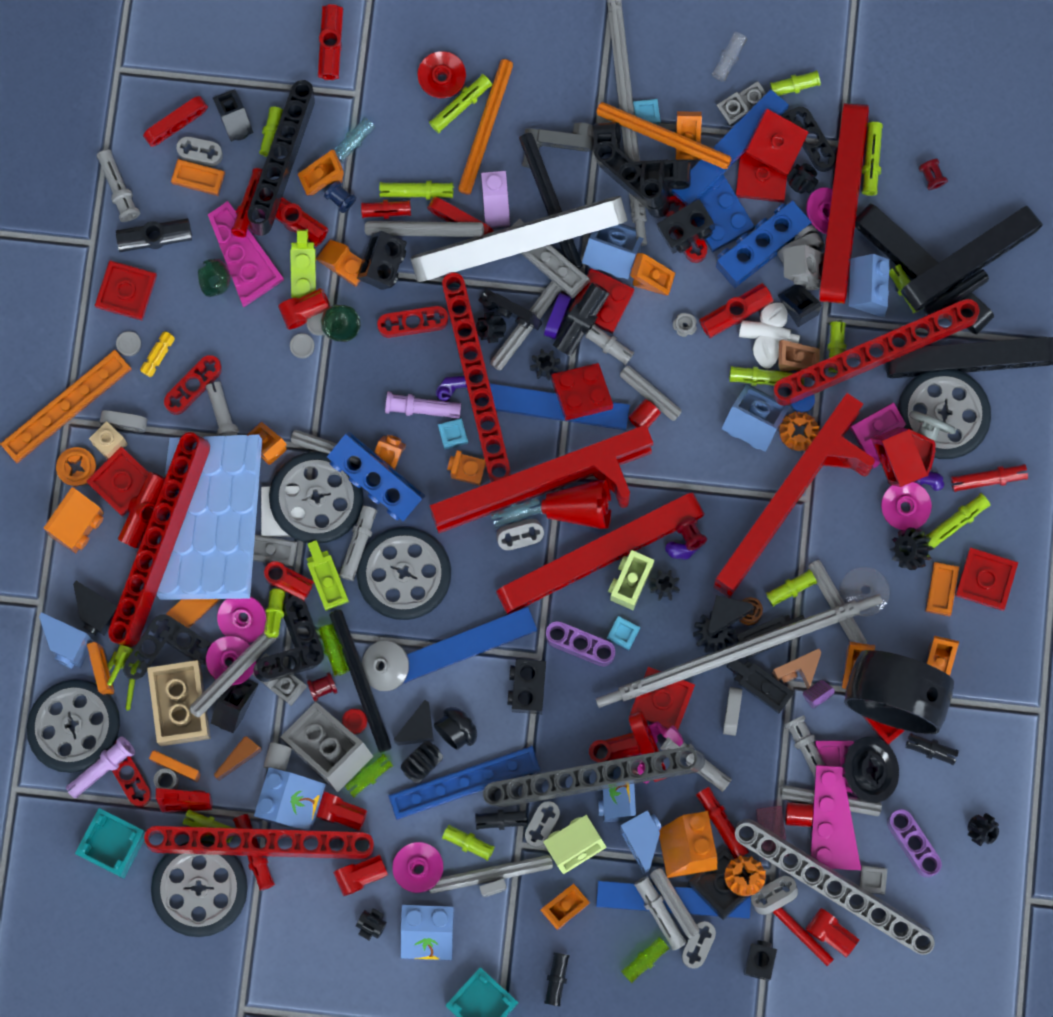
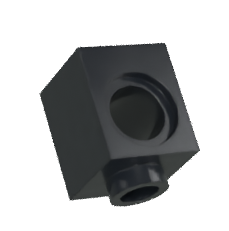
M757 940V944L752 943L750 945L744 975L767 981L771 980L777 949L772 948V943ZM764 953L768 958L767 965L764 967L756 965L754 962L755 954Z

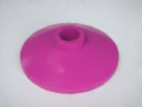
M819 188L812 192L806 205L807 215L812 225L824 234H827L833 191L831 188Z
M912 482L903 487L892 485L882 498L881 509L885 520L892 527L898 530H906L909 527L917 529L928 520L932 504L927 491L921 485ZM907 503L910 506L909 511H903L901 504Z
M251 596L246 599H226L218 610V626L225 636H235L250 643L255 641L264 632L266 612L261 603ZM241 613H246L248 620H243Z
M225 636L214 641L206 654V666L211 676L216 680L228 668L225 660L234 662L250 645L243 639L235 636ZM256 661L232 685H238L248 680L254 672Z
M415 842L404 846L397 853L392 868L395 880L403 889L413 893H421L432 889L440 881L444 866L440 853L433 846L423 842ZM423 866L424 870L422 873H415L416 867Z

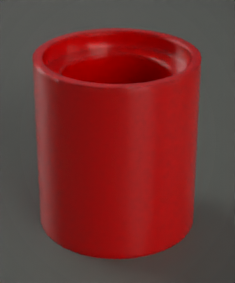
M644 399L628 419L636 428L647 425V428H649L660 416L661 412L654 404Z
M787 802L785 825L811 827L813 804Z

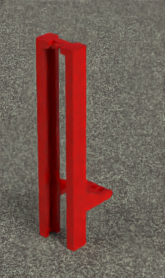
M846 393L716 578L715 589L728 598L732 597L823 466L849 468L861 476L866 477L869 475L875 463L874 458L844 438V435L858 417L859 411L863 406L862 402Z
M643 425L430 505L431 516L438 534L594 476L597 480H607L619 506L626 508L629 505L630 491L620 465L652 454L650 446H653V440L647 425Z

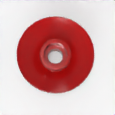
M439 51L428 55L423 59L418 68V81L421 88L428 95L435 98L454 96L462 89L466 80V69L463 62L456 55L449 52ZM445 75L447 78L444 81H439L438 76Z

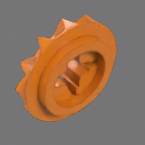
M795 411L787 415L779 429L782 442L788 448L796 451L807 450L819 433V426L815 418L806 412L799 413ZM806 424L804 429L805 436L798 434L793 438L791 437L795 432L794 425L801 427Z
M80 447L65 450L59 456L56 463V471L59 478L66 485L74 487L86 485V481L95 473L97 468L93 455L88 450ZM81 461L80 466L85 472L76 471L72 474L73 469L68 462L77 464Z
M741 855L731 860L726 867L725 882L732 892L741 896H751L759 892L764 886L766 871L762 867L761 862L753 859L752 856L743 857ZM743 867L747 873L753 874L749 876L748 885L744 877L738 876L742 873Z

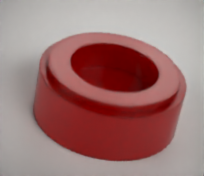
M350 709L343 715L342 724L354 735H358L366 729L368 720L365 713L360 709Z

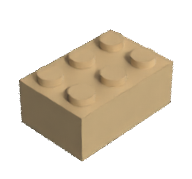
M195 660L147 668L157 743L160 746H168L211 739L207 710L200 717H195L189 711L190 706L204 692L202 668L199 661Z

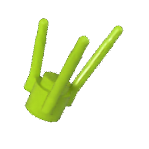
M119 645L117 652L114 651L108 663L109 671L115 665L107 683L109 686L113 684L119 670L123 669L126 659L133 650L132 648ZM139 660L134 664L129 663L128 665L131 667L132 675L137 671ZM129 679L126 699L127 711L131 709L135 680Z

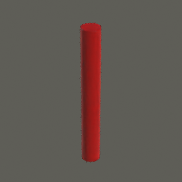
M782 907L772 912L826 966L834 960Z

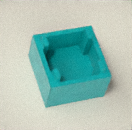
M98 808L75 854L125 879L144 842L145 831Z
M480 967L445 1006L456 1017H507L519 1003Z

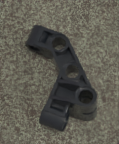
M595 123L593 125L594 155L600 168L645 206L651 216L661 218L667 215L670 209V190H682L689 188L691 185L690 162L668 159L633 162L620 150L621 131L619 123ZM605 154H612L609 158L602 159ZM631 174L636 175L635 178L626 180L627 176Z

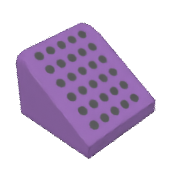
M821 680L804 691L803 697L811 708H816L832 697L835 690L825 681Z

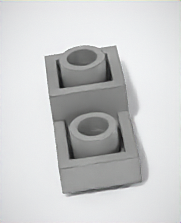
M757 81L739 94L736 92L717 104V107L731 126L739 122L766 95V92Z
M265 653V654L262 656V658H263V657H266V656H269V655H268L267 653ZM275 664L268 668L264 665L261 671L269 673L272 669L277 668V665ZM294 675L262 682L290 706L307 688Z

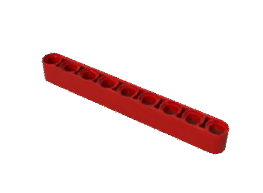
M844 103L820 286V302L842 304L846 302L868 125L869 105Z
M455 272L449 273L442 281L444 296L490 482H494L511 475L509 461L465 282L460 274ZM451 283H458L460 288L452 291L448 289V286ZM456 306H464L466 308L461 314L453 311ZM465 328L472 331L467 337L459 335V332ZM471 351L477 354V357L473 360H468L464 357L467 352ZM473 375H481L483 380L479 383H473L470 381V378ZM479 398L489 400L488 404L484 407H480L475 403ZM486 421H491L495 424L490 430H484L481 425ZM492 444L500 447V450L495 454L487 451V448ZM496 468L506 470L505 475L502 477H496L492 473Z
M971 299L962 300L784 377L774 385V400L783 406L790 405L966 329L977 321L979 306ZM970 309L974 315L966 318L961 314V310ZM942 318L948 319L951 322V326L941 327L938 324V320ZM923 328L928 332V336L919 337L916 335L915 330ZM895 338H901L905 341V346L896 347L892 341ZM872 348H879L883 354L880 357H873L869 351ZM849 358H856L860 364L857 367H850L846 361ZM826 368H834L837 371V375L828 377L824 374V370ZM809 377L813 379L814 385L805 387L802 385L801 380ZM783 387H787L792 393L788 397H782L778 391Z
M193 432L185 433L179 440L109 627L108 635L110 640L119 645L133 647L141 637L210 452L209 442ZM197 442L196 447L192 450L194 443ZM188 465V469H187V471L184 473V469H185V467ZM179 489V493H178V495L175 497V493H176V491ZM168 513H170L169 519L166 520ZM162 536L160 543L157 544L159 537ZM153 559L152 565L149 567V562ZM144 583V587L140 591V586ZM135 606V611L131 615V610ZM126 630V635L122 639L123 632Z
M688 493L504 585L496 591V594L506 613H514L629 555L631 550L637 551L675 532L677 525L683 520L690 517L698 520L705 513L694 493Z
M153 826L144 835L146 846L155 853L366 859L371 856L374 849L372 837L364 832ZM161 834L164 837L163 842L159 845H152L150 843L151 836ZM179 835H187L189 842L185 846H178L175 843ZM207 835L215 838V843L210 847H205L201 844L202 838ZM231 836H237L241 839V843L239 846L232 848L227 845V840ZM257 837H263L267 843L265 847L258 849L252 845L253 840ZM282 838H289L293 843L290 848L281 849L278 846V842ZM313 838L317 840L318 846L314 850H307L304 847V842L307 839ZM334 839H339L344 843V847L339 851H334L329 846L330 842ZM359 840H365L370 846L368 850L361 852L355 848V844Z

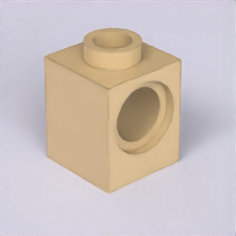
M107 421L89 438L92 445L107 459L121 446L125 448L128 445L125 439Z

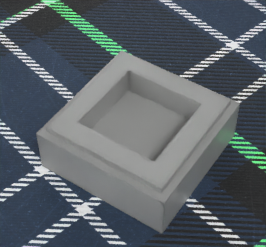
M861 866L859 886L872 894L885 895L887 869Z
M504 878L479 886L484 898L507 889Z

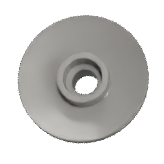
M379 641L371 645L365 652L362 659V667L371 687L379 691H391L401 686L406 680L409 672V660L404 649L397 643ZM381 661L385 665L382 671L379 669V663Z

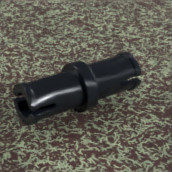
M913 733L909 734L908 739L917 742V744L907 741L905 748L925 754L928 759L936 758L951 765L955 764L956 759L947 756V754L957 757L959 750L939 744L938 740L935 739L928 740Z
M498 810L497 813H475L476 830L488 828L505 830V827H527V811L504 812V810Z
M554 952L550 975H547L546 979L549 980L544 1003L560 1006L563 986L567 984L565 975L570 955Z

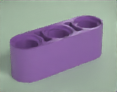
M558 621L552 622L546 629V640L549 645L598 666L605 667L614 661L615 647L607 640ZM560 629L563 631L564 637L561 640H554L550 636L551 631ZM582 638L586 640L587 647L583 650L576 649L573 645L576 639ZM600 648H607L611 652V656L608 659H600L597 656V651Z
M904 809L894 811L887 820L890 832L921 876L930 878L936 875L942 867L940 857L912 815ZM895 816L905 818V828L900 829L894 825ZM910 837L919 839L921 843L919 850H913L909 847L908 840ZM928 858L934 862V871L928 872L923 868L922 862L924 859Z

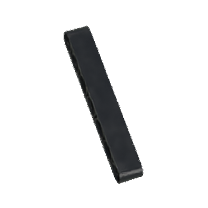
M299 80L291 87L247 215L250 229L255 235H266L273 226L315 104L313 86L309 81ZM287 135H292L291 138H285ZM279 156H286L283 159H278ZM274 176H275V177H279L278 179H275V180H271V179H270V178H272V177H274ZM267 197L272 198V199H270V200H268V201H263L264 198H267ZM259 218L265 219V220H263V221H261V222H256V221H255V220H257V219H259Z
M868 204L856 217V229L896 265L901 264L904 272L912 280L939 263L875 205ZM970 293L960 301L971 299L978 304L979 315L977 321L972 326L966 328L971 333L977 335L994 318V314L973 293ZM970 309L961 310V314L966 318L974 315Z
M1025 206L909 282L901 290V293L915 311H919L1031 237L1043 224L1028 206Z
M1053 337L926 346L885 363L887 378L916 377L925 371L934 373V371L938 372L946 369L968 373L1053 365Z

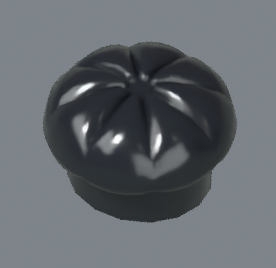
M457 707L446 708L443 711L444 717L434 724L438 734L456 750H459L465 744L467 746L474 745L477 740V729L471 718Z

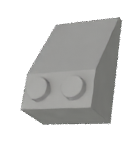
M317 702L280 737L337 792L373 757L366 745Z

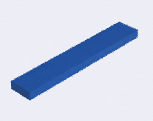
M770 89L713 147V149L731 157L729 167L723 169L701 159L691 169L690 187L682 190L672 189V194L686 206L699 199L744 153L764 110L769 109L781 116L788 109L789 104Z
M490 384L496 411L565 421L556 393ZM480 398L479 406H486L489 400ZM613 402L612 410L567 420L566 422L626 430L630 405Z
M529 608L521 609L407 654L409 672L403 684L537 632Z
M533 746L388 796L396 820L483 791L489 783L524 777L541 771Z
M598 881L596 907L650 911L644 907L645 902L634 884ZM653 885L658 895H661L656 885ZM673 887L690 915L719 917L692 888ZM751 896L728 917L750 919ZM663 900V903H664L666 909L668 910V912H669V913H672V911H671V909L669 908V906L667 905L666 901Z

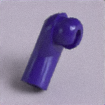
M464 376L444 378L436 390L438 399L447 401L456 389L467 388Z
M931 471L928 476L914 481L919 485H931L934 491L943 489L945 485L942 475Z
M674 541L668 542L665 546V551L671 558L681 560L689 559L698 550H687L686 544Z

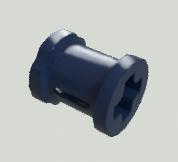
M337 181L328 188L324 197L334 202L339 207L341 213H345L354 204L357 197L354 194L350 195L341 187L342 183Z

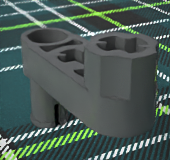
M574 123L572 133L531 128L525 129L524 134H533L538 150L540 147L546 146L589 152L592 151L593 125L588 123ZM524 153L522 166L530 168Z

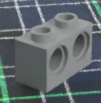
M805 244L783 248L784 277L793 281L794 284L806 287L807 290L820 289L824 253Z

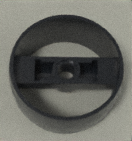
M864 650L859 653L853 665L846 687L844 703L854 712L881 724L914 733L937 734L945 721L950 706L954 680L943 671L921 661L890 652Z

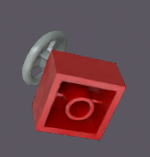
M911 411L909 413L910 418L921 423L918 433L910 429L897 427L871 438L888 483L893 486L903 487L928 476L934 461L935 441L939 435L938 432L955 434V427L926 414Z

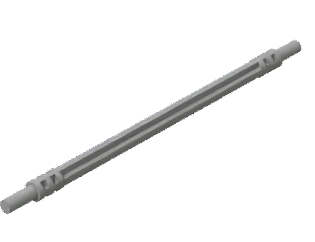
M607 0L619 109L635 115L622 0ZM621 125L625 155L633 162L640 161L637 132ZM631 174L627 176V179L631 180L635 178L636 175ZM629 193L632 223H635L637 240L639 237L644 238L642 246L647 245L645 222L647 221L646 209Z
M877 594L858 602L853 600L618 687L617 691L596 698L597 706L601 708L623 700V702L857 616L860 614V611L882 604L881 596Z

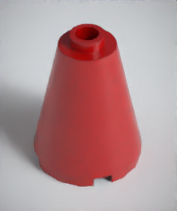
M600 479L549 493L546 495V499H542V513L546 514L547 518L551 520L598 529H608L611 523V509H609L608 501H611V493L608 481Z

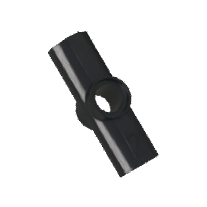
M187 218L163 223L150 221L144 226L116 230V239L119 252H126L144 248L159 249L163 245L191 241L192 234L189 219ZM153 231L160 233L157 239H149L148 235Z
M592 282L579 304L577 303L569 313L565 321L566 324L553 343V346L561 352L572 356L583 336L587 335L598 318L597 314L611 293Z

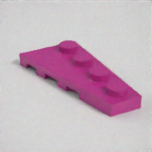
M228 201L208 214L243 308L284 281L282 275L249 230H247L246 237L244 238L236 237L231 233L237 215Z
M816 765L810 856L831 869L861 871L845 780L842 777V766Z

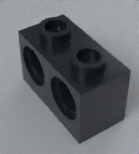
M697 199L657 223V227L674 254L677 251L679 253L685 252L692 246L691 243L698 239L702 241L710 237L715 229V224L700 199ZM700 217L705 222L702 226L695 227L691 224L694 218ZM674 230L683 232V236L677 240L672 239L670 234Z
M384 231L372 233L357 279L381 290L394 286L399 276L397 272L399 265L406 256L405 247L407 242ZM386 245L390 248V255L385 252ZM378 267L381 268L383 272L382 278H380L377 273Z
M516 659L515 666L510 665L509 680L514 681L513 690H508L507 705L512 706V712L542 715L546 661ZM523 669H532L535 673L534 677L531 680H524L520 676ZM521 694H530L533 701L529 705H522L518 701Z

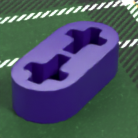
M563 293L559 294L548 320L544 336L556 340L572 297Z

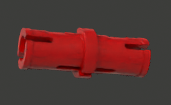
M388 199L383 202H362V218L384 217V219H389V216H411L410 200L388 202Z

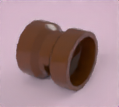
M748 597L742 601L752 603L754 610L740 619L739 622L746 626H752L760 620L763 607L759 600Z

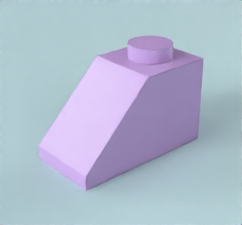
M506 171L481 173L485 224L491 228L510 227Z

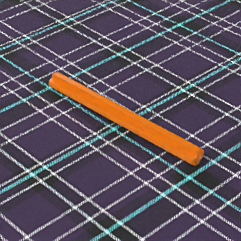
M506 59L500 61L458 187L460 193L471 194L513 68L512 61Z
M601 102L596 112L600 117L619 123L626 128L720 168L727 169L731 163V157L727 154L614 106Z

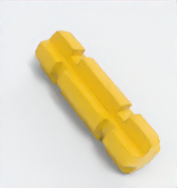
M166 331L162 332L159 342H156L146 358L148 361L144 362L141 366V373L148 377L153 376L156 371L155 367L160 365L168 352V346L171 347L175 340L172 334Z

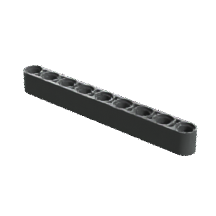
M691 747L664 750L492 782L485 786L483 798L490 805L508 807L696 773L704 767L705 757L701 751ZM693 753L694 762L688 766L686 758L689 754ZM669 758L670 765L666 770H663L662 762L664 759ZM644 762L645 771L639 775L637 771L638 766ZM617 767H620L621 775L618 779H615L613 772ZM595 771L597 779L591 784L589 777ZM572 776L573 783L567 788L566 779ZM547 780L549 787L546 792H543L542 784ZM521 785H524L525 792L520 797L518 789ZM498 789H500L501 797L498 801H496L495 793Z

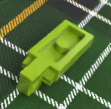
M298 229L297 242L291 243V298H301L316 290V248H314V242H308V229Z
M317 540L308 543L312 556L306 558L307 565L325 611L348 603L347 595L331 555H329L328 551L321 553Z

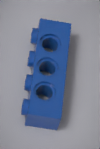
M791 201L788 205L785 203L781 204L774 211V216L769 220L767 218L762 219L755 226V231L750 235L748 233L743 234L736 241V246L731 250L729 248L724 249L717 256L716 268L734 289L776 257L778 251L783 246L793 242L798 233L811 225L812 222L794 201ZM783 224L787 227V231L779 232L775 229V225ZM765 239L769 245L760 247L756 244V240ZM744 253L749 256L750 260L741 262L738 260L737 255Z
M350 431L343 436L327 456L331 460L329 464L339 472L343 470L350 476L348 479L353 485L358 488L362 486L369 492L368 497L375 503L380 504L381 502L388 508L387 513L395 520L401 519L404 521L426 496ZM351 456H357L360 458V468H354L351 466ZM370 472L379 474L381 478L379 484L370 482ZM390 488H395L399 491V500L389 498L388 490Z

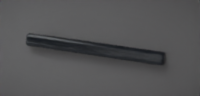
M523 134L519 137L548 216L560 213L562 209L533 134ZM573 238L560 241L559 244L564 257L578 269L582 268L583 264Z
M335 610L329 616L378 751L380 753L391 749V744L342 610Z

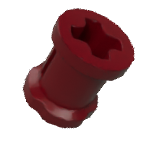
M939 159L929 160L918 168L926 178L929 191L935 190L948 182L947 177H944L940 170Z
M694 517L687 518L677 525L676 531L682 534L686 541L687 550H696L707 542V537L701 534L697 527V520Z
M330 672L326 673L325 677L315 681L307 680L314 702L326 694L338 693Z

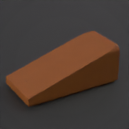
M244 736L214 773V777L220 781L262 751L261 747L247 736Z

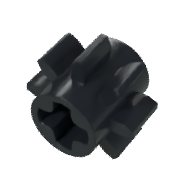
M803 163L801 166L796 164L787 175L791 179L789 186L800 194H803L805 190L810 193L819 182L815 178L817 176L816 169L807 163Z
M488 312L484 313V317L478 318L476 331L481 340L495 343L498 342V338L505 336L506 322L501 318L502 315Z
M541 349L538 357L532 355V360L536 364L531 365L530 370L537 371V379L543 376L550 381V375L559 372L555 365L560 364V359H554L553 350L550 353H544V350ZM550 362V367L541 368V363Z
M658 570V578L650 579V582L655 584L650 593L656 592L659 595L658 601L662 597H668L671 601L672 592L679 593L680 591L678 587H675V584L680 579H673L671 576L672 570H669L667 574H662ZM664 581L669 582V587L666 590L661 589V584Z
M985 813L983 817L978 814L972 817L968 823V836L972 838L971 841L979 846H982L984 842L991 844L999 835V823L995 822V818L988 813Z
M374 908L371 912L364 910L355 926L361 929L358 935L370 941L372 936L378 939L387 924L386 921L382 920L384 914Z

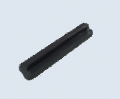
M983 269L979 270L925 306V314L928 316L960 301L987 283L989 280L988 274Z

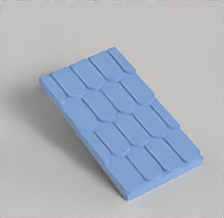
M260 435L203 437L210 444V452L158 588L157 596L160 600L250 598L262 438ZM180 437L169 438L165 475H167ZM197 442L194 443L192 450L196 447ZM188 465L185 467L184 473L187 471ZM179 489L176 491L175 497L178 495ZM168 513L166 520L169 519L170 513Z

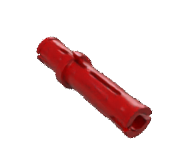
M254 168L252 170L241 206L237 207V217L231 229V233L236 237H246L249 227L248 210L263 169Z
M1026 464L1008 468L999 466L996 470L955 477L951 476V483L962 482V484L953 485L952 489L953 492L995 484L1003 486L1006 485V482L1028 480V473L1017 474V472L1026 471L1027 467Z
M707 787L697 793L696 797L701 802L705 811H708L709 819L717 828L733 857L736 859L741 855L744 856L749 853V850L737 841L735 828L724 812L726 809L717 801L711 788Z
M243 814L233 819L236 828L253 829L248 814ZM255 838L252 845L260 849L258 839ZM247 856L250 863L248 867L255 875L259 890L263 891L273 887L275 883L267 865L269 863L268 859L264 858V856Z

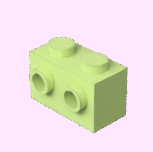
M631 550L628 557L624 556L618 568L622 572L618 580L613 579L608 590L609 593H612L610 601L634 610L653 568L654 560Z
M587 815L575 818L570 822L569 826L561 831L558 830L551 833L548 839L543 841L563 874L607 848Z

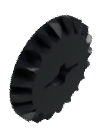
M863 737L854 741L851 746L847 747L848 752L843 756L845 763L842 767L845 769V774L842 777L846 778L848 782L846 787L851 788L852 795L858 796L859 800L866 801L867 803H878L888 799L895 791L899 780V765L895 753L886 742L876 737ZM872 767L873 772L867 773L866 768Z

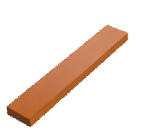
M116 350L112 351L1 442L0 445L16 464L19 463L131 371V367Z

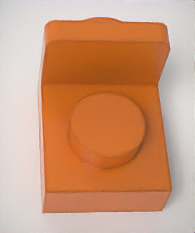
M383 436L378 441L374 453L396 470L406 444L402 443L401 439L396 436Z
M457 450L456 455L450 457L447 470L451 471L452 479L480 486L486 464L483 459L464 455L462 451Z

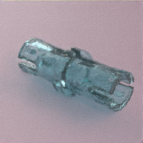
M364 117L351 132L348 131L345 134V139L334 149L341 163L344 162L355 148L359 149L362 146L361 142L375 129L371 121L367 122V118Z
M538 498L519 505L514 503L511 504L510 508L490 513L492 520L503 517V519L493 522L495 529L542 513L541 506L530 509V507L540 504Z

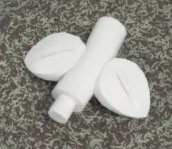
M783 303L767 305L761 311L760 322L742 320L739 337L756 339L752 348L753 355L757 362L765 369H770L779 358L780 340L799 344L800 335L791 334L790 329L783 328L788 319V313Z

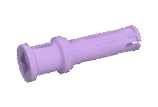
M390 391L387 392L386 414L399 412L405 413L406 416L415 413L460 418L461 403L415 398L412 394L403 396L394 395Z
M119 737L115 745L109 750L101 752L100 759L66 786V790H70L68 793L77 799L79 795L109 770L118 769L119 764L124 759L135 754L131 743L124 737Z

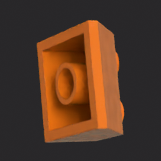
M71 487L44 526V530L52 539L76 554L79 549L83 550L87 545L90 532L93 529L96 530L101 525L104 519L102 516L104 512L94 502Z
M708 811L682 815L660 828L659 840L667 878L717 870V853Z

